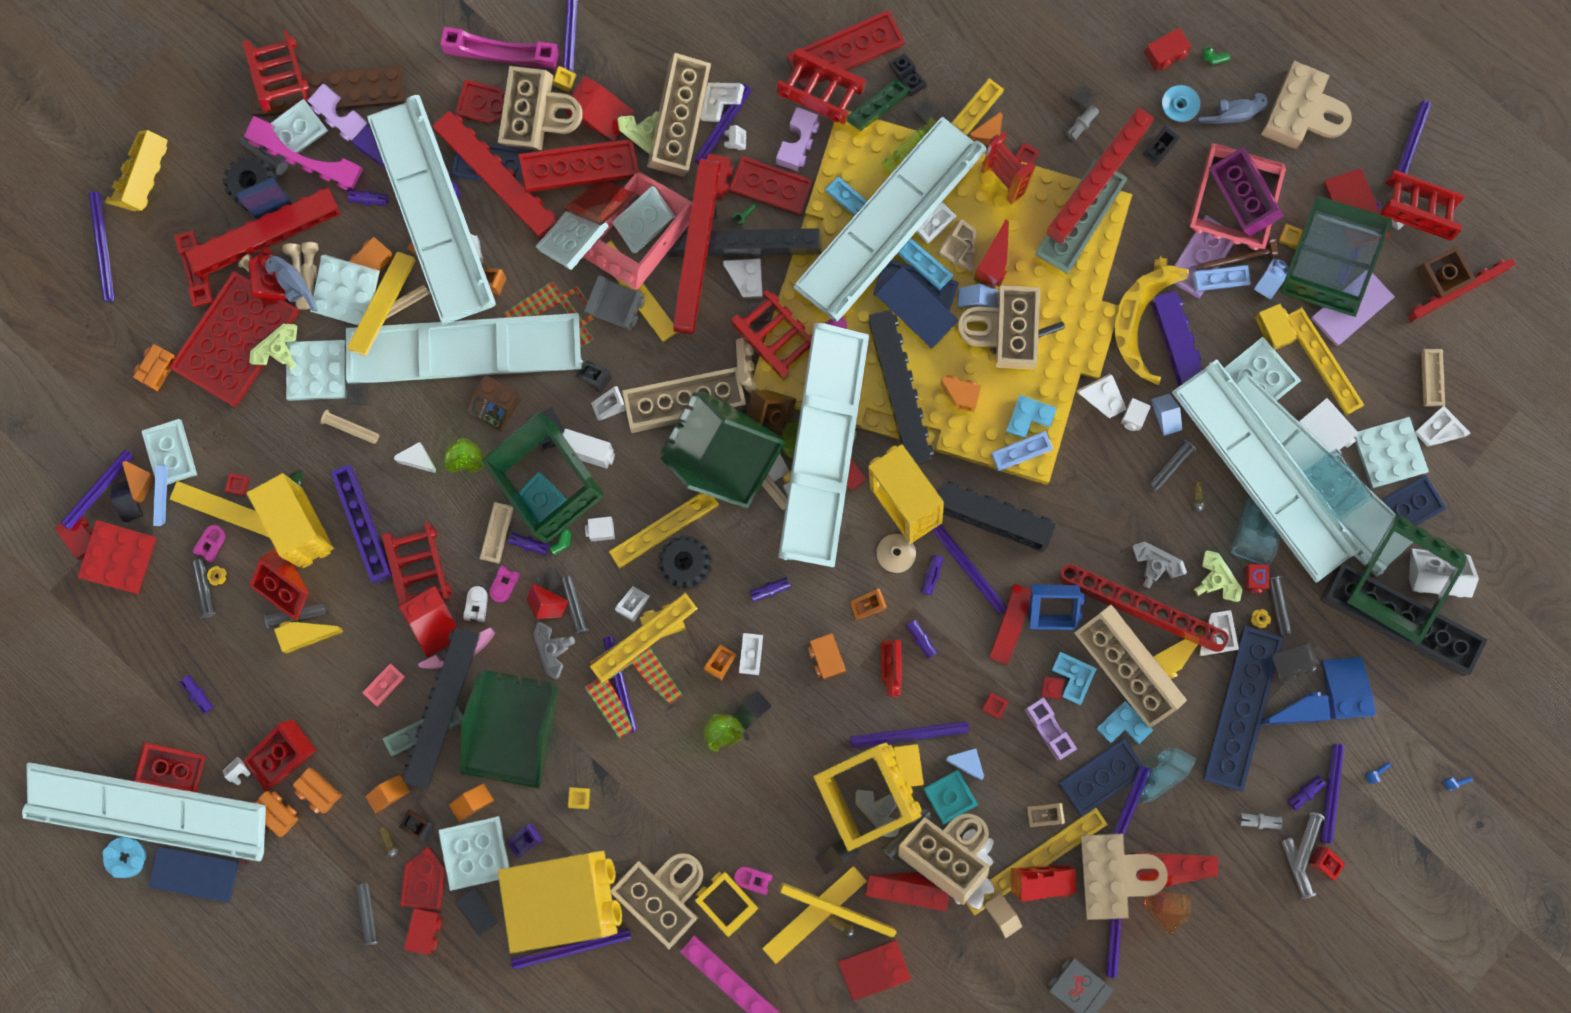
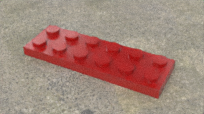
M887 10L803 47L801 50L847 71L904 46L905 41L890 11ZM795 51L787 54V60L792 70L796 66L793 64ZM805 69L801 71L797 79L802 90L805 89L813 73ZM821 77L819 78L816 84L825 81L826 79Z
M631 139L518 155L525 192L632 178L634 174L639 173Z

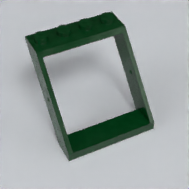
M539 412L533 415L482 459V462L532 534L545 543L552 540L604 497L603 491L556 424ZM550 436L584 486L539 523L505 472L546 437Z
M1395 515L1351 590L1347 602L1419 645L1464 569L1467 556L1460 549L1447 545L1443 539L1433 537L1424 528H1418L1411 524L1407 518ZM1394 531L1455 566L1421 627L1360 591Z

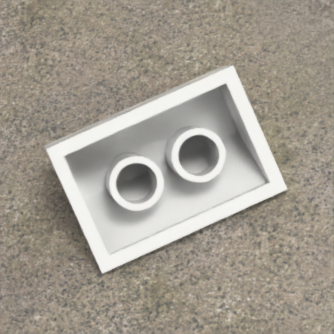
M1411 549L1409 581L1412 590L1419 593L1426 592L1439 595L1455 566L1427 550ZM1466 555L1465 567L1449 595L1458 597L1473 596L1479 578L1470 555Z

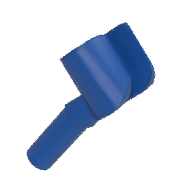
M1387 762L1379 769L1367 773L1368 783L1374 784L1381 781L1379 774L1389 768L1391 764Z
M1470 776L1456 781L1454 777H1450L1443 783L1448 790L1457 789L1462 784L1473 781V778Z

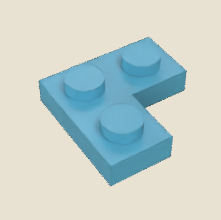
M1019 395L1006 432L1025 439L1031 421L1050 427L1057 408Z
M1059 652L1051 671L1069 678L1062 697L1081 705L1097 668Z
M1126 701L1096 728L1109 743H1112L1125 730L1137 744H1140L1153 731L1152 728L1149 729L1142 718Z

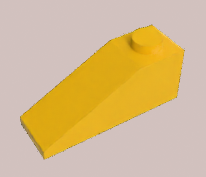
M291 621L279 624V628L274 629L281 650L284 653H290L343 632V629L338 626L291 623Z
M1201 630L1196 634L1198 636H1203L1204 632ZM1184 639L1153 656V658L1168 677L1172 679L1178 676L1177 671L1182 669L1198 644Z

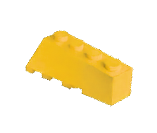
M149 130L138 132L128 153L131 157L123 163L120 169L123 174L118 181L114 182L112 188L115 191L112 197L107 196L105 203L131 211H142L146 207L148 193L154 186L155 174L158 173L161 166L160 160L167 150V139Z

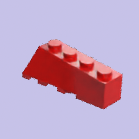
M1132 852V854L1154 855L1164 863L1167 870V882L1164 887L1218 877V856ZM1153 868L1139 869L1136 873V877L1140 881H1154L1159 876L1158 871Z
M920 872L868 875L865 896L947 911L949 894Z

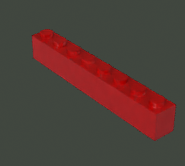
M1137 108L1049 225L1046 232L1048 236L1061 245L1149 129L1154 120L1153 116L1141 108Z
M448 111L433 125L435 132L522 222L541 239L555 225V214L549 208L545 210L541 204L543 202L538 196H532L529 192H525L523 181L519 183L515 179L516 174L509 167L506 169L502 165L503 161L497 154L492 155L489 152V146L483 140L479 142L475 138L477 134L470 127L466 128L462 124L464 121L457 113L453 115Z
M329 188L320 189L314 195L302 197L294 204L284 205L274 213H266L256 221L246 222L238 229L227 231L225 235L213 237L205 244L195 245L185 253L195 274L202 278L241 260L246 255L255 254L341 215V212Z

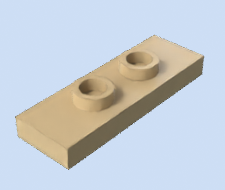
M1422 349L1423 406L1443 407L1445 406L1443 349Z
M494 502L480 560L500 564L514 510L513 506Z

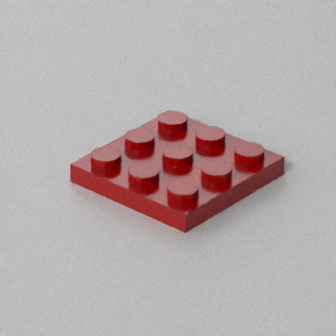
M96 520L77 578L138 595L156 537Z

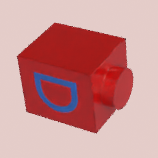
M1248 564L1244 567V590H1251V594H1263V591L1269 589V565Z

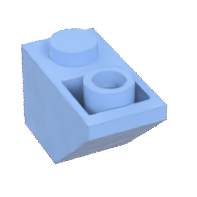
M1273 258L1254 290L1271 300L1288 273L1289 267L1280 259Z

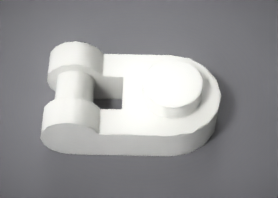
M475 586L468 591L464 621H471L473 619L481 623L485 622L488 593L484 588ZM473 606L479 607V612H472Z

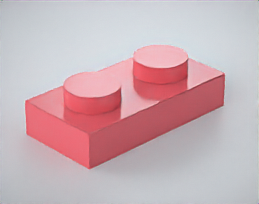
M390 663L362 693L378 707L406 677Z

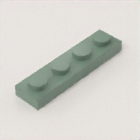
M458 704L449 728L462 722L463 714ZM424 718L383 738L391 757L412 747V745H416L418 738L415 737L418 726L423 725Z

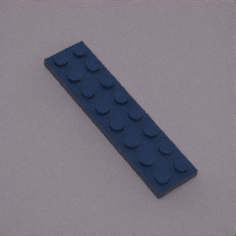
M1243 627L1238 645L1239 650L1236 652L1203 780L1237 791H1244L1283 637L1250 627Z

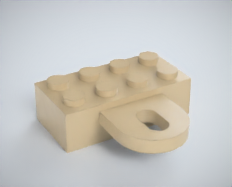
M1294 61L1287 71L1261 135L1297 149L1303 141L1307 130L1327 138L1341 136L1349 128L1352 116L1346 104L1323 94L1330 75ZM1329 113L1339 117L1341 124L1337 125L1325 120L1323 114Z
M509 66L498 143L508 147L542 151L545 132L566 134L574 131L579 126L582 120L581 105L570 95L551 92L553 75L548 71ZM558 109H570L573 114L570 119H559L555 117V112Z
M1001 285L998 290L997 308L972 307L961 315L958 323L960 337L971 346L995 347V368L1034 370L1038 357L1040 288ZM968 322H983L987 325V330L970 331L966 324Z
M973 814L959 815L944 830H941L924 817L899 845L898 856L964 905L988 876L990 865L977 856L987 844L989 836L988 827L980 817ZM968 826H974L977 832L967 841L962 840L960 835Z
M1123 834L1081 835L1087 920L1129 918L1127 897L1151 896L1164 888L1167 882V870L1164 863L1151 854L1124 855ZM1153 868L1159 873L1158 878L1154 881H1140L1136 877L1139 869Z
M689 854L672 856L655 875L643 863L638 861L611 890V893L670 949L699 918L684 903L700 886L703 880V868L700 862ZM684 864H690L693 867L692 874L683 883H677L674 879L675 873Z

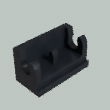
M474 888L455 902L478 936H481L498 922Z

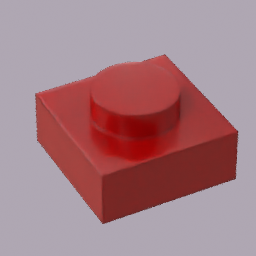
M1044 676L1041 697L1061 700L1064 680Z

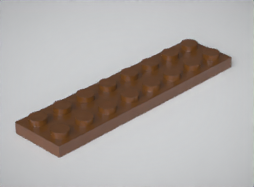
M401 65L301 74L303 80H307L310 91H307L308 100L322 84H325L341 98L336 104L335 110L405 103L403 68ZM297 77L269 84L265 89L270 92L299 83ZM250 78L252 116L282 115L304 99L301 91L278 97L269 102L271 110L264 112L258 100L253 78ZM305 100L307 104L311 107L312 104L308 102V100Z

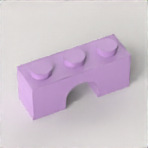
M322 84L308 100L312 104L310 108L318 115L322 113L326 117L325 121L332 128L336 126L340 129L341 132L339 134L344 139L354 141L366 125L370 126V124L353 110L347 116L339 117L336 114L335 107L341 98L327 85Z
M796 107L790 122V131L797 133L800 136V140L796 143L782 142L776 157V165L798 172L799 167L804 166L806 161L804 154L806 149L810 150L813 139H811L812 134L817 133L820 125L817 114Z
M1044 698L1024 709L1056 761L1077 750L1068 734L1056 722L1055 714Z

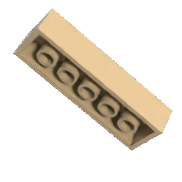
M674 53L671 57L647 167L684 177L689 171L711 63Z
M737 367L623 390L631 433L679 424L678 420L685 407L693 409L687 403L692 394L698 391H703L739 411L746 410L742 384L738 381Z
M1112 605L1108 606L1075 632V635L1149 729L1175 712L1187 701Z

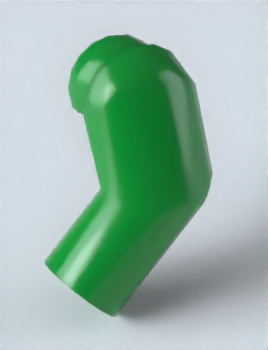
M1210 46L1203 48V59L1213 65L1230 61L1228 52L1216 54Z
M566 527L559 533L558 542L549 547L553 555L569 547L571 531Z

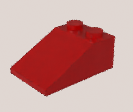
M584 76L572 94V97L579 102L582 108V120L580 123L611 142L616 141L622 133L619 131L618 118L633 116L635 111L603 86ZM565 109L566 115L572 117V110Z
M1005 220L978 266L973 279L993 289L996 286L1000 287L1008 272L1005 270L1008 261V220Z
M275 548L259 559L249 586L296 621L309 594L292 563L280 557Z
M435 586L428 587L396 606L427 658L450 645L451 642L448 641L450 632L455 630L457 626Z
M292 719L278 724L243 762L263 789L269 791L304 764L317 750Z
M142 741L131 781L196 793L206 756Z
M895 939L838 961L853 1001L911 980Z

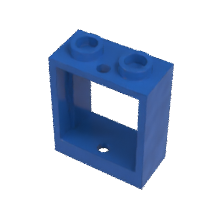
M1031 585L1028 612L1030 629L1078 630V623L1082 622L1080 605H1084V593L1080 592L1079 585ZM1041 598H1073L1071 615H1040Z

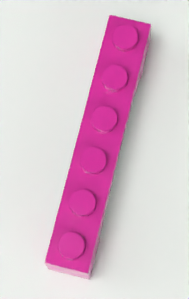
M444 27L440 44L444 54L556 71L559 56L557 44L539 41L538 43L531 44L501 42L464 32L462 29Z
M253 116L244 135L249 140L248 144L258 149L260 146L267 148L266 152L277 157V154L284 156L283 160L292 165L296 162L302 165L301 169L311 174L315 171L320 174V178L328 182L332 179L338 182L337 186L348 190V187L354 190L363 171L361 166L344 158L341 162H321L301 156L289 149L274 132L275 127L272 124Z
M694 935L680 951L747 1013H781L740 978L697 936Z

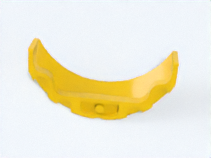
M1170 265L1140 277L1124 294L1118 307L1119 312L1115 318V337L1123 359L1137 375L1156 385L1160 384L1161 377L1152 375L1141 358L1137 339L1138 327L1141 316L1153 297L1169 285L1187 279L1188 269Z

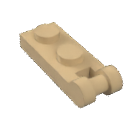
M744 338L736 339L738 381L744 385L747 392L751 393L752 390L757 388V384L753 381V348Z

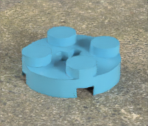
M128 837L117 838L110 842L103 851L104 866L114 877H133L143 868L142 866L147 856L143 844L136 839ZM123 852L130 856L127 858V863L120 860Z

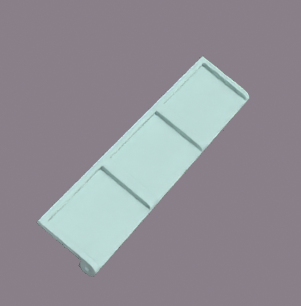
M413 95L406 99L407 103L369 115L367 118L440 320L444 325L492 308L496 305L421 98L419 95Z
M944 117L940 118L796 282L793 288L830 319L838 322L986 152V147L977 140L975 142Z
M579 313L453 321L444 325L442 322L382 326L366 357L348 351L347 346L357 327L346 328V380L348 384L483 376L485 374L499 375L582 369L583 363L580 352Z
M814 323L778 558L835 567L869 339L867 334L828 324Z
M1215 360L1213 363L1210 362L1209 366L1172 391L1173 395L1315 583L1362 550L1218 360Z
M1245 371L1235 381L1236 385L1362 550L1356 556L1354 555V557L1362 565L1366 566L1396 514ZM1394 531L1371 573L1375 577L1383 574L1387 566L1413 542Z
M29 762L26 764L27 803L22 811L24 819L254 861H261L263 857L266 805Z

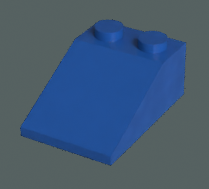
M1362 657L1322 660L1325 692L1329 700L1330 720L1376 716L1373 693Z
M1321 692L1303 694V698L1291 702L1262 719L1261 725L1313 723L1330 720L1328 695L1321 696Z

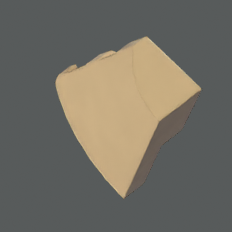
M962 219L955 222L937 254L958 267L972 272L974 270L973 254H975L976 250L974 241L977 236V229Z

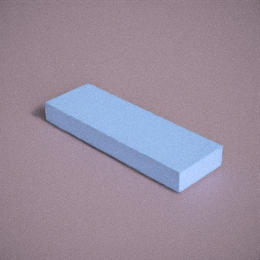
M1248 265L1192 272L1194 292L1251 284Z
M1046 431L991 452L990 455L999 472L1052 451L1053 447Z
M164 464L157 465L155 469L153 526H161L166 521L168 466Z

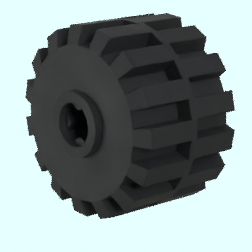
M247 155V160L243 156L238 157L239 162L235 163L232 161L229 164L231 169H226L224 172L227 178L223 179V184L226 186L224 188L226 194L246 210L247 208L237 196L238 192L271 177L281 187V183L277 181L280 178L274 169L259 157L255 158Z
M680 535V538H671V542L665 543L662 546L664 548L663 551L659 552L658 555L660 558L658 568L661 570V575L670 584L679 589L689 590L691 587L697 588L701 586L700 583L702 581L706 582L708 573L712 571L711 563L713 562L709 550L701 541L692 536ZM683 560H688L691 563L690 566L684 567L682 564Z

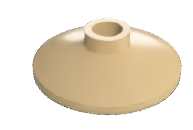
M901 534L886 536L877 547L879 564L885 570L892 573H901L908 570L916 558L914 544H909ZM899 549L900 555H894L893 550Z

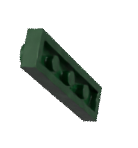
M895 79L850 113L846 121L859 131H862L909 94L910 89Z

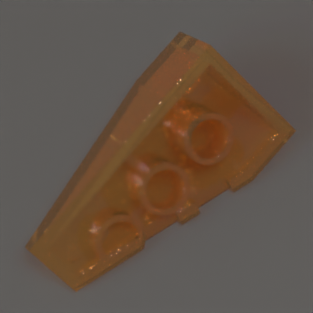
M1158 892L1155 895L1146 896L1145 906L1148 907V912L1166 934L1175 935L1176 930H1179L1181 924H1184L1189 918L1191 895Z

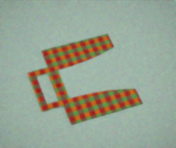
M551 281L503 314L506 318L537 316L558 303L562 305L567 314L577 313V311L567 298L576 293L585 307L588 300L578 286L562 295L555 283ZM589 315L583 320L579 316L580 349L594 340L584 326L596 317Z
M617 643L615 646H613L612 648H610L609 650H607L606 652L592 660L590 664H594L597 660H599L601 657L607 654L619 643ZM650 647L610 677L612 678L633 663L649 685L670 704L683 696ZM598 678L586 686L585 689L619 739L632 731L629 718L618 695L608 681L610 678L603 683Z

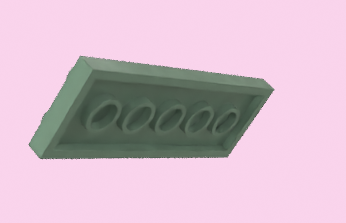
M1094 159V161L1092 162V164H1091L1090 167L1088 168L1087 172H1086L1085 175L1083 176L1082 180H1081L1080 183L1078 184L1077 188L1079 187V185L1082 183V181L1085 179V177L1088 175V173L1091 171V169L1094 167V165L1097 163L1098 160ZM1116 172L1061 245L1046 235L1035 256L1068 275L1128 178Z

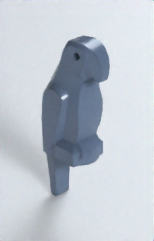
M1256 93L1253 95V101L1246 99L1234 100L1232 102L1227 100L1219 101V116L1198 118V123L1243 122L1266 110L1268 106L1267 97L1262 93Z
M272 256L267 259L265 263L266 271L269 274L276 272L277 280L286 291L285 296L289 302L297 301L304 296L311 310L318 311L312 294L299 271L281 257Z

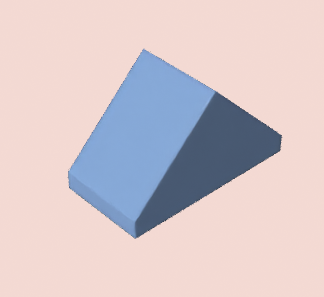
M982 284L959 288L958 308H997L998 290Z
M1170 393L1151 399L1163 436L1182 431L1180 407Z
M976 749L948 756L945 760L978 780L984 778Z

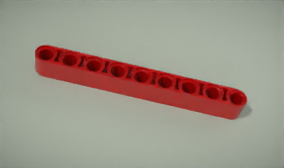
M700 159L674 318V332L691 335L695 332L721 162L707 159Z
M1067 564L1061 570L1060 582L1063 585H1079L1080 592L1084 593V595L1109 606L1112 605L1120 611L1209 650L1220 652L1229 641L1228 634L1220 628L1080 567ZM1070 572L1074 575V578L1068 579L1064 574ZM1088 580L1092 582L1093 586L1086 587L1083 581ZM1107 588L1111 591V594L1104 595L1101 589ZM1125 596L1130 602L1123 603L1120 597ZM1143 604L1147 606L1148 610L1141 611L1138 606ZM1157 613H1164L1167 618L1162 620L1158 618ZM1176 621L1184 622L1185 627H1178ZM1201 629L1204 635L1198 636L1194 630ZM1213 638H1221L1223 644L1215 643Z

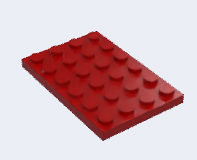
M233 271L169 368L236 408L264 367V365H253L249 362L251 350L282 324H292L300 311L282 299L253 297L250 291V280Z

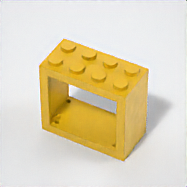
M901 444L898 447H891L886 452V455L881 458L876 457L870 462L868 466L869 483L873 494L907 542L911 544L942 524L944 502Z
M284 473L247 492L280 557L299 568L301 566L305 568L311 565L314 559L318 557L324 558L331 553V550L335 549L303 488Z
M887 742L813 776L848 851L921 817V807L917 801H914L911 795L913 790L910 784L905 782L902 776L904 771L901 765L896 763L894 759L895 752L891 745L888 746ZM873 758L874 761H877L901 813L899 819L861 836L835 781L834 775Z

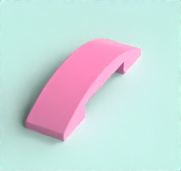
M492 628L479 633L481 635L474 656L494 636L495 632ZM435 655L418 665L422 669L438 670V668L442 669L444 661H441V658Z

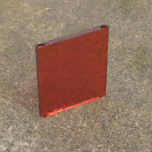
M607 181L597 182L589 186L564 209L566 212L603 225L632 200L636 193Z

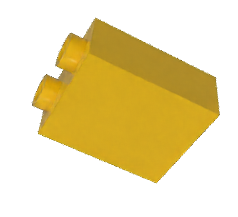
M604 851L498 870L510 953L617 934L616 926L621 924L622 912L618 901L612 900L609 884H612L615 880V868L611 859H605Z

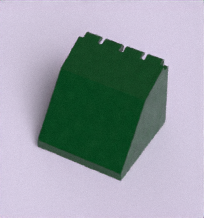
M703 391L694 392L687 403L693 409L685 407L678 420L679 423L683 424V427L678 424L675 425L669 436V439L674 440V443L666 441L660 452L662 454L660 459L686 488L748 509L786 441L733 406Z
M484 670L483 674L478 673L462 717L461 774L539 789L552 734L559 690L553 682L541 680V686H537V679L521 677L520 682H517L518 676L502 673L500 679L498 678V672Z

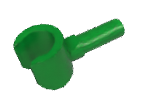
M752 204L746 211L742 213H735L732 217L733 221L737 217H742L741 221L738 222L737 225H743L745 223V217H747V215L751 213L756 208V206Z

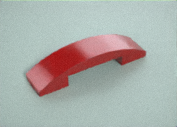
M194 231L174 235L178 253L182 257L187 276L192 306L195 308L212 303L213 299L208 275L199 278L195 274L185 253L191 247L199 245Z
M1013 584L1007 601L1006 611L989 655L990 659L1008 665L1025 620L1031 589Z

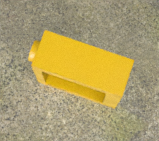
M719 872L711 879L713 884L708 889L704 886L696 893L698 898L695 901L729 937L758 907L726 872L723 874ZM724 880L749 905L727 927L703 901Z

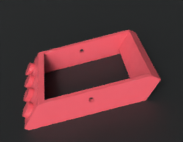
M1211 142L1190 217V227L1198 233H1211V236L1222 239V237L1228 238L1230 242L1235 244H1248V247L1259 250V248L1265 249L1272 224L1263 228L1261 237L1255 235L1249 236L1245 232L1197 218L1213 156L1224 159L1237 151ZM1249 154L1257 169L1277 174L1272 195L1276 202H1278L1286 170L1285 164Z
M641 172L634 174L599 219L605 221L609 227L591 246L590 250L584 254L583 258L635 290L638 289L689 226L693 202ZM650 187H656L676 218L640 263H637L601 240L613 226L612 222L627 209L637 195L641 196Z

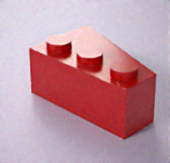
M1070 864L1011 868V892L1021 902L1056 896L1068 897L1070 894L1076 893V869Z

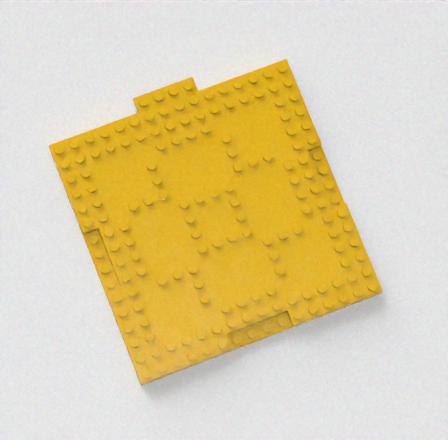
M878 119L862 131H859L848 122L845 125L834 122L801 229L819 228L821 233V254L854 217L825 192V189L839 176L868 201L924 138L926 133ZM983 154L941 202L956 215V219L929 244L917 232L912 235L911 239L953 274L951 280L959 282L950 308V312L959 320L968 308H958V290L962 287L980 284L973 280L976 270L1004 221L1008 220V261L1005 268L1008 272L1002 286L1040 288L1038 330L1061 321L1064 323L1065 328L1038 338V357L1034 370L995 368V354H992L990 347L971 346L962 340L958 332L959 321L932 349L898 316L899 326H896L898 334L901 333L904 344L901 347L908 356L909 363H906L908 371L911 370L914 381L911 384L918 393L919 400L916 401L918 408L921 407L924 419L921 420L923 426H926L929 437L926 438L927 443L932 445L935 452L997 470L990 455L991 452L1024 440L1006 432L1019 395L1057 408L1050 427L1031 421L1025 437L1027 439L1046 431L1053 450L1001 471L1048 485L1079 377L1083 375L1098 380L1102 372L1115 326V318L1119 312L1118 305L1102 301L1132 194L1123 191L1119 192L1067 275L1035 256V253L1046 237L1049 225L1070 199L1082 179L1036 166L1026 193L1011 205L1006 200L1009 189L992 170L989 169L984 174L981 172L982 162L986 154ZM960 219L977 229V236L974 241L976 250L975 254H973L974 270L972 272L958 267L937 254L955 222ZM821 254L793 255L779 294V304L782 307L786 306L792 312V318L795 321L799 320L805 326V332L808 335L813 333L814 323L824 324L830 318L793 287ZM898 254L892 258L893 261L911 266ZM878 275L842 316L847 322V330L869 335L855 427L900 441L868 323V315L890 310L877 296L873 295L879 278ZM774 310L772 319L779 314L776 310ZM785 320L766 335L764 342L766 347L773 345L792 328ZM968 322L966 324L970 331L987 330V325L983 322ZM796 334L776 352L775 356L779 361L785 360L804 343V340ZM810 348L789 366V377L784 381L760 356L753 376V381L757 384L756 390H770L797 399L794 409L801 411ZM943 376H955L958 380L964 382L972 380L981 386L974 412L958 409L953 406L940 385Z

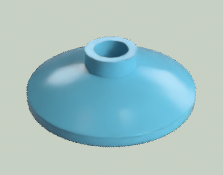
M1177 85L1165 93L1162 107L1170 119L1177 122H1186L1193 119L1199 112L1200 99L1192 88ZM1177 104H1181L1183 108H1178Z

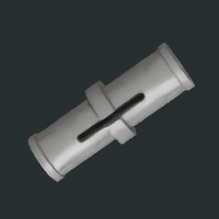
M1089 105L1082 116L1077 117L1076 123L1066 133L1069 139L1073 137L1072 141H1076L1080 134L1089 128L1090 122L1099 114L1096 107L1092 110L1093 105Z
M1240 813L1239 818L1247 819V821L1239 820V826L1278 830L1282 828V825L1274 823H1282V817L1264 816L1262 813H1258V815Z

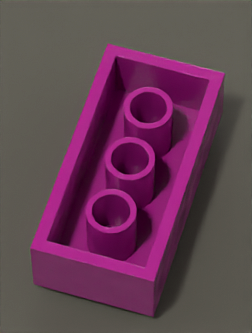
M1243 147L1209 168L1242 229L1249 236L1254 235L1284 216L1251 156Z

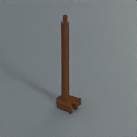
M1268 239L1266 249L1203 262L1201 265H1196V268L1207 269L1268 255L1270 259L1276 258L1278 256L1276 239Z

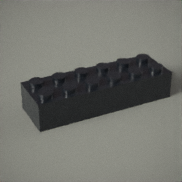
M951 481L943 482L938 493L944 502L943 515L1041 552L1048 547L1056 526L1055 523H1052V519L1041 516V518L1033 516L1034 513L1026 509H1022V511L1017 510L1013 504L1007 502L1001 504L996 502V498L985 495V497L977 494V491L970 488L964 490L959 488L957 483Z

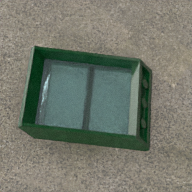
M1316 196L1286 275L1281 294L1356 317L1392 218Z

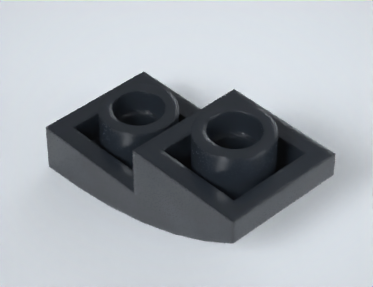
M905 53L889 62L900 83L910 89L909 94L911 97L927 87L926 81L916 71L914 63Z

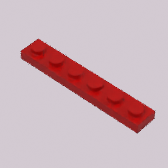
M1511 258L1506 262L1504 259L1493 264V269L1488 270V268H1485L1478 272V277L1475 278V281L1442 298L1435 295L1428 299L1429 303L1424 306L1420 303L1413 307V312L1407 317L1411 323L1510 270L1516 265L1514 260Z

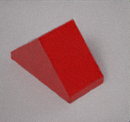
M534 583L527 597V602L536 619L562 618L568 604L567 600Z
M1317 847L1307 863L1336 881L1345 865L1327 847Z

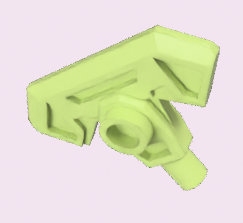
M655 111L652 117H647L638 125L634 116L618 118L619 131L649 155L658 111Z
M282 324L251 350L249 362L253 365H267L270 355L280 363L286 364L290 369L295 368L296 363L291 359L292 355L285 342L296 341L297 326L295 324Z
M1207 550L1204 553L1202 567L1211 570V572L1200 582L1201 585L1194 589L1195 594L1199 596L1205 591L1209 593L1223 588V599L1239 602L1242 594L1241 586L1220 554Z

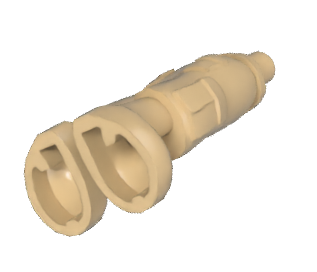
M305 242L301 246L297 244L282 245L283 253L291 257L292 266L299 271L313 297L317 278V267L313 265V258L319 250L318 244ZM302 252H303V254H304V264H302V266H301V256H302ZM304 296L294 301L296 308L299 310L311 309Z

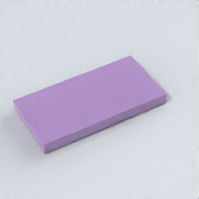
M1207 215L1203 219L1204 221L1224 226ZM1195 232L1174 265L1175 267L1188 269V277L1186 280L1174 284L1199 299L1204 291L1194 292L1192 272L1218 269L1219 266L1197 269L1196 265L1225 258L1234 243L1230 242L1228 238H1215L1211 236V233Z
M1368 271L1360 275L1343 292L1359 296ZM1372 273L1356 317L1323 307L1311 320L1338 347L1395 296Z

